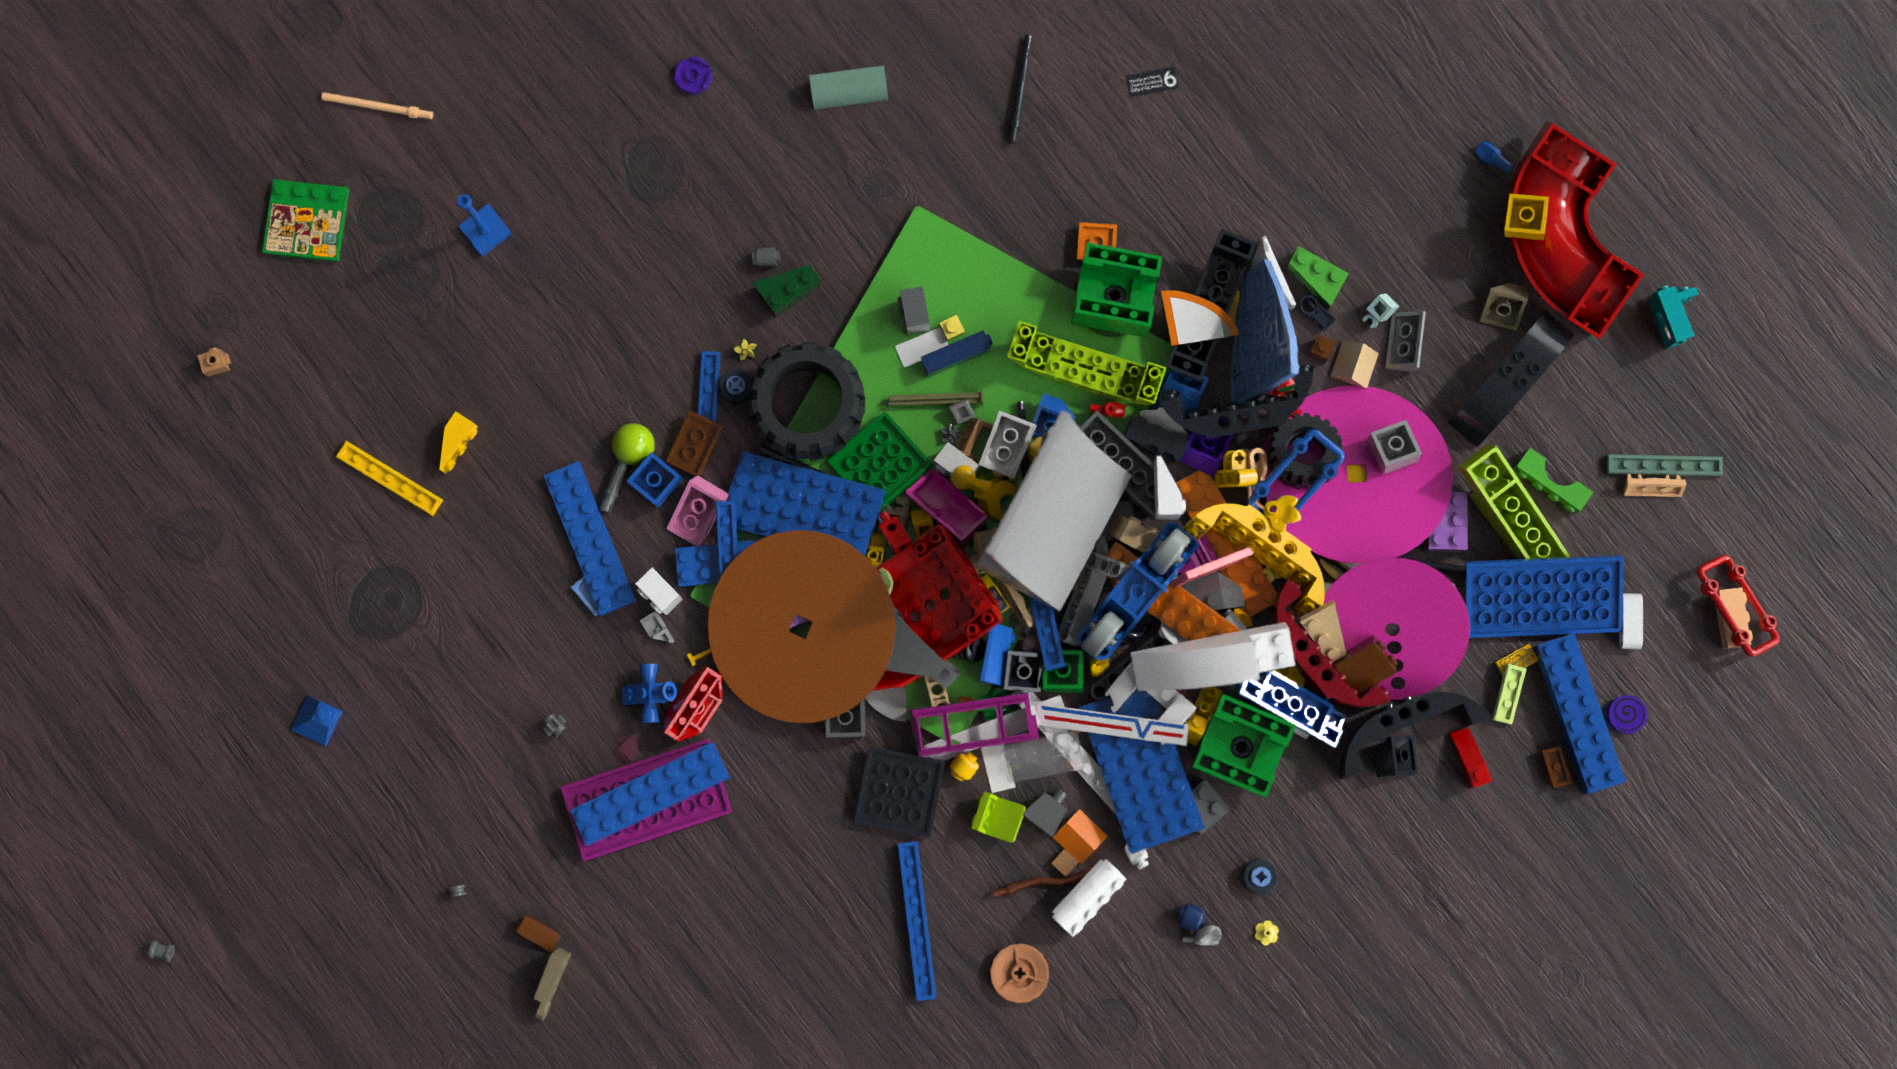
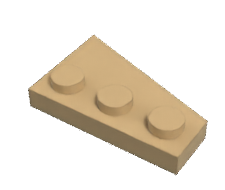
M1334 600L1300 617V622L1311 638L1320 646V651L1324 657L1328 656L1332 662H1335L1347 655Z

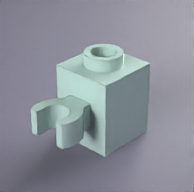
M1387 294L1378 295L1367 308L1371 314L1364 316L1363 321L1365 322L1371 318L1373 323L1370 325V328H1375L1379 322L1388 320L1399 306Z

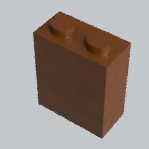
M1372 636L1346 652V656L1335 661V668L1345 676L1346 683L1349 686H1353L1361 695L1395 674L1397 661L1392 655L1387 654L1384 643L1381 640H1377L1375 636Z

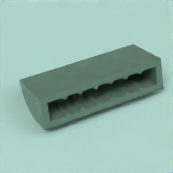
M884 66L809 75L814 110L888 100Z

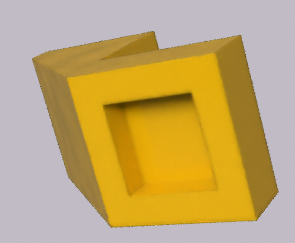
M874 532L872 533L865 557L873 566H880L883 564L887 542L881 533Z

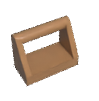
M971 418L968 420L956 448L974 462L979 463L981 458L971 454V451L981 429L983 428L991 432L993 426L978 418Z

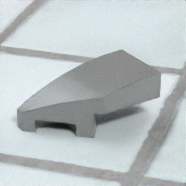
M656 610L640 619L649 637L669 643L675 642Z

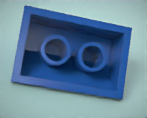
M998 624L988 631L978 683L1002 687L1007 650H1009L1010 645H1014L1016 634H1012V628Z

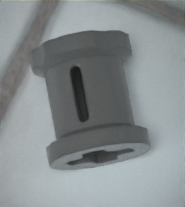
M153 941L149 949V958L157 957L170 962L175 950L174 945L170 944L167 946L159 944L158 941Z

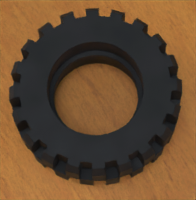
M1298 413L1294 414L1292 419L1286 418L1283 425L1275 427V431L1272 432L1267 458L1268 462L1271 463V471L1288 454L1287 446L1296 438L1303 437L1306 432L1312 429L1321 432L1343 451V445H1341L1342 438L1341 435H1337V428L1335 426L1331 427L1329 420L1325 419L1323 421L1320 419L1321 416L1315 414V417H1312L1310 413H1304L1303 416H1300ZM1312 437L1311 440L1317 443L1323 451L1322 459L1314 464H1301L1292 460L1277 479L1279 481L1285 480L1284 484L1289 487L1292 484L1295 485V489L1300 490L1301 487H1306V490H1308L1322 474L1323 465L1327 462H1333L1337 455L1316 438Z

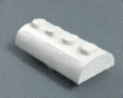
M1100 859L1052 911L1055 914L1053 918L1074 937L1076 933L1083 929L1087 921L1096 915L1098 909L1109 901L1110 896L1122 887L1126 878L1107 859L1104 862Z

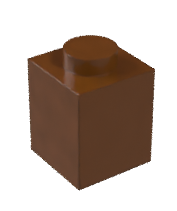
M1318 334L1308 356L1326 364L1336 342Z

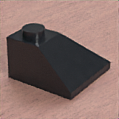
M1007 650L1003 689L1040 692L1044 664L1042 653L1029 650Z
M1414 735L1387 737L1374 758L1377 778L1418 774Z

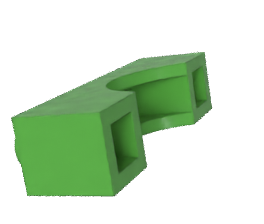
M1527 449L1513 468L1516 471V475L1524 480L1528 479L1531 481L1532 486L1537 490H1543L1548 493L1547 496L1551 500L1562 503L1564 509L1568 512L1578 513L1581 511L1593 492L1578 481L1568 486L1555 484L1548 478L1545 472L1546 459L1533 449Z

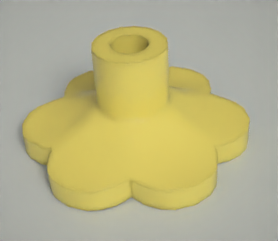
M1267 920L1263 924L1259 923L1256 925V940L1261 941L1263 945H1269L1270 942L1274 943L1277 941L1279 930L1277 926L1272 925L1271 921Z

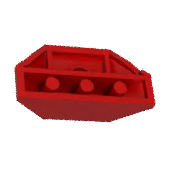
M705 666L688 677L676 698L666 710L663 732L679 742L702 733L723 701L722 676Z

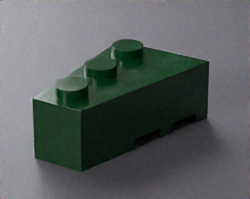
M810 264L753 282L755 290L775 317H778L822 285L821 279Z

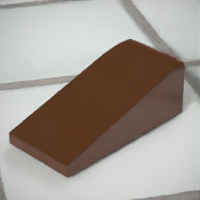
M529 915L525 916L516 933L552 952L561 937V934Z

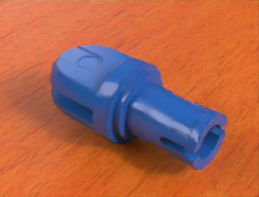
M1483 141L1477 145L1476 155L1489 166L1494 164L1505 174H1508L1514 164L1501 156V150L1492 143Z

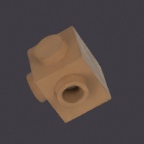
M211 348L206 351L207 353L198 355L202 373L208 377L230 370L228 365L231 364L229 355L221 349Z

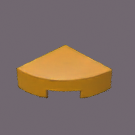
M1234 608V614L1245 627H1253L1252 618L1243 612L1242 609Z

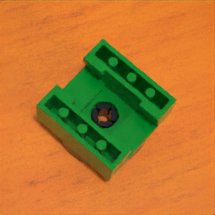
M1087 242L1082 257L1071 324L1086 326L1098 334L1109 337L1134 335L1147 338L1152 325L1154 305L1152 304L1156 281L1159 279L1162 256ZM1110 296H1114L1118 300L1113 301Z
M1223 694L1220 696L1210 723L1204 732L1202 742L1191 768L1218 779L1227 785L1237 787L1263 799L1267 798L1275 778V770L1284 748L1289 744L1296 725ZM1238 742L1245 744L1246 750L1244 753L1237 751L1236 744Z

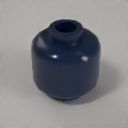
M1187 903L1185 906L1182 905L1176 917L1179 920V926L1192 932H1196L1198 928H1203L1207 920L1204 917V909L1191 903Z

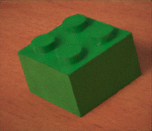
M1062 650L1066 665L1064 668L1046 671L1045 664H1043V690L1045 693H1083V651Z

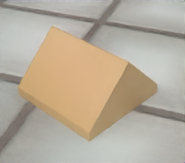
M1342 341L1330 377L1367 389L1379 353L1364 343Z

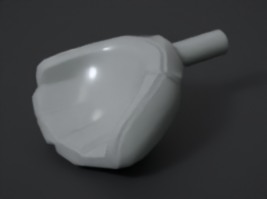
M1209 925L1197 931L1194 937H1183V942H1195V944L1201 946L1218 945L1222 934L1218 926Z

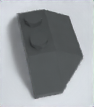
M1214 572L1181 585L1182 588L1215 612L1245 606L1242 588L1219 572Z

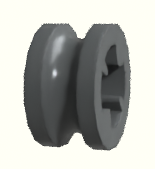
M465 885L448 888L447 890L450 892L449 898L466 895L467 893L464 891Z

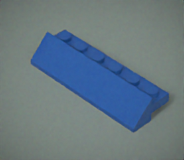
M1274 670L1259 672V680L1236 683L1238 694L1283 720L1295 724L1297 728L1337 749L1344 732L1341 728L1346 716L1333 709V704Z

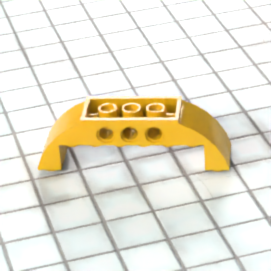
M1214 505L1195 515L1182 528L1198 540L1213 527L1215 531L1221 532L1229 541L1239 545L1241 548H1251L1252 555L1261 564L1274 570L1278 576L1286 580L1295 581L1300 586L1302 594L1295 600L1291 608L1299 616L1302 617L1323 606L1325 597L1324 581L1317 561L1310 552L1312 549L1286 530L1285 532H1279L1273 529L1270 519L1251 505Z

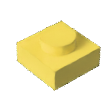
M957 315L940 323L948 341L965 333Z

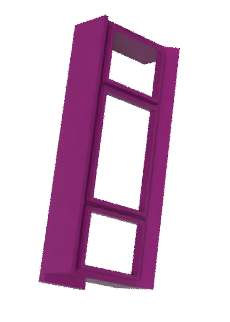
M1028 692L909 710L912 731L916 733L919 757L1039 738L1036 715L1031 713ZM1025 702L1029 733L1006 736L1001 706ZM996 707L1000 738L952 745L947 714ZM942 715L946 746L923 749L919 718Z

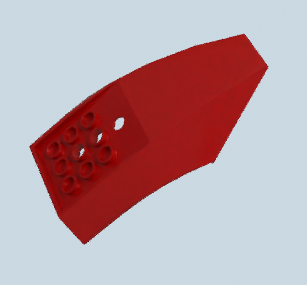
M941 524L936 525L876 568L879 574L881 573L879 571L881 568L886 569L891 574L893 589L890 598L892 605L903 615L902 620L931 650L945 661L1002 622L996 600L958 541ZM944 589H948L950 592L947 600L943 599L941 595ZM930 599L935 604L934 609L931 611L926 607V603ZM913 610L918 611L920 615L916 622L912 621L909 616ZM885 670L872 691L903 687L921 675Z

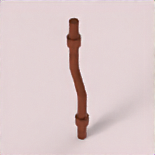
M1091 868L1063 879L1034 877L1015 884L1014 882L1008 883L1005 887L993 890V897L996 898L1006 894L1012 895L1017 893L1018 890L1037 884L1052 886L1070 885L1081 881Z

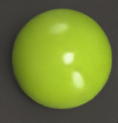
M636 423L623 425L615 432L612 438L613 454L619 461L628 466L641 465L648 455L654 452L655 442L653 435L643 425Z

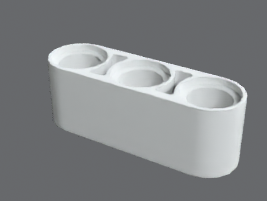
M1623 593L1622 632H1619V646L1621 649H1642V594Z

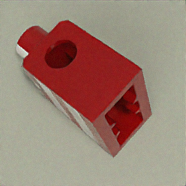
M888 512L878 516L881 522L879 525L881 534L894 556L912 544L911 539L896 516L891 518Z

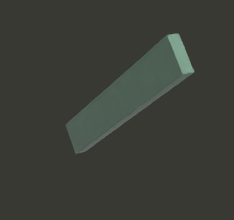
M1607 454L1606 474L1723 476V457Z

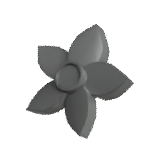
M954 423L950 424L949 430L947 428H940L941 432L945 435L942 443L950 440L952 444L957 445V437H960L963 432L955 430Z

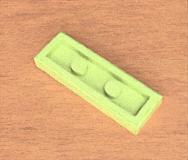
M1506 663L1492 720L1512 725L1526 668Z

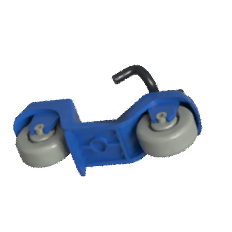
M1168 522L1135 563L1130 561L1132 567L1103 603L1099 605V599L1112 584V581L1106 578L1094 609V615L1077 635L1079 645L1094 658L1106 660L1125 637L1133 640L1142 638L1157 621L1155 616L1151 615L1139 631L1132 632L1131 630L1164 590L1167 593L1166 586L1199 547L1196 539L1177 524Z

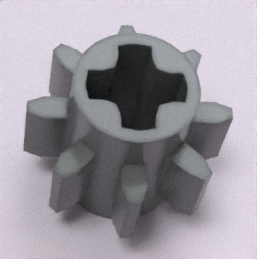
M551 714L544 720L545 728L542 730L547 736L553 735L556 738L566 730L564 724L567 721L560 714L557 717Z

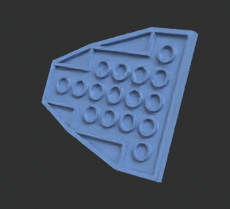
M1262 260L1244 273L1235 325L1239 335H1235L1233 338L1230 401H1238V404L1245 403L1246 399L1257 397L1259 399L1296 376L1299 371L1296 335L1283 289L1271 261Z

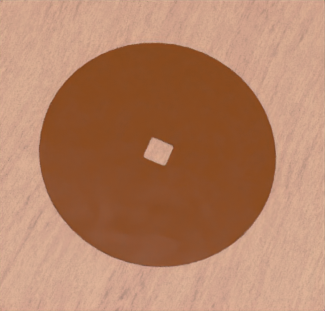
M806 530L786 531L755 542L742 551L726 568L711 600L708 617V636L711 652L721 676L730 689L744 703L754 710L777 720L793 723H813L847 712L859 704L875 688L883 676L892 654L895 637V616L892 601L882 577L860 551L843 540L825 533ZM795 615L812 621V626L806 639L789 632Z

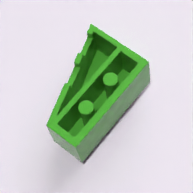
M1299 246L1287 266V269L1328 310L1349 274Z

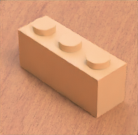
M1743 588L1718 590L1717 594L1738 628L1749 633L1748 644L1751 645L1753 636L1748 627L1750 616L1745 608L1747 597L1745 592H1743ZM1716 607L1722 649L1741 647L1736 646L1732 642L1731 635L1733 633Z

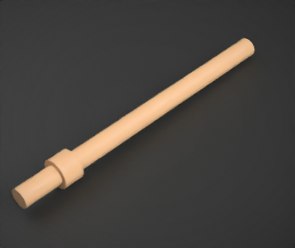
M322 93V100L399 113L416 119L418 117L433 118V112L419 110L418 107L410 106L408 108Z

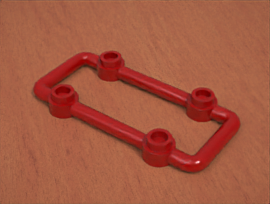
M1720 555L1698 567L1697 576L1701 581L1700 590L1704 595L1711 597L1733 633L1731 635L1732 642L1736 646H1741L1749 657L1758 656L1779 643L1780 636L1775 629L1777 620L1772 615H1766L1744 579L1746 574L1745 568L1735 565L1728 555ZM1724 562L1729 568L1727 572L1729 579L1737 582L1740 588H1743L1748 601L1760 618L1758 621L1760 629L1768 632L1772 638L1754 649H1751L1748 644L1749 633L1738 628L1717 594L1719 587L1717 581L1708 579L1705 574L1706 571Z

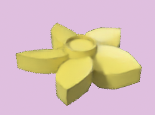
M743 339L741 345L734 347V350L740 353V360H744L746 356L755 358L752 350L755 349L756 344L748 345L747 341Z
M1268 566L1261 571L1267 575L1270 583L1275 579L1282 578Z

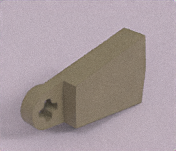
M561 948L556 949L550 955L534 999L541 1002L536 1018L542 1021L548 1014L552 997L572 954Z

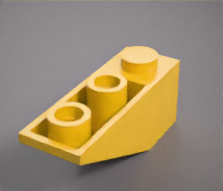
M456 411L444 429L440 470L445 474L453 469L458 455L461 456L464 453L469 439L472 440L477 434L476 429L478 426Z
M1213 686L1202 687L1194 704L1196 710L1185 723L1188 724V743L1197 746L1220 698L1221 690Z

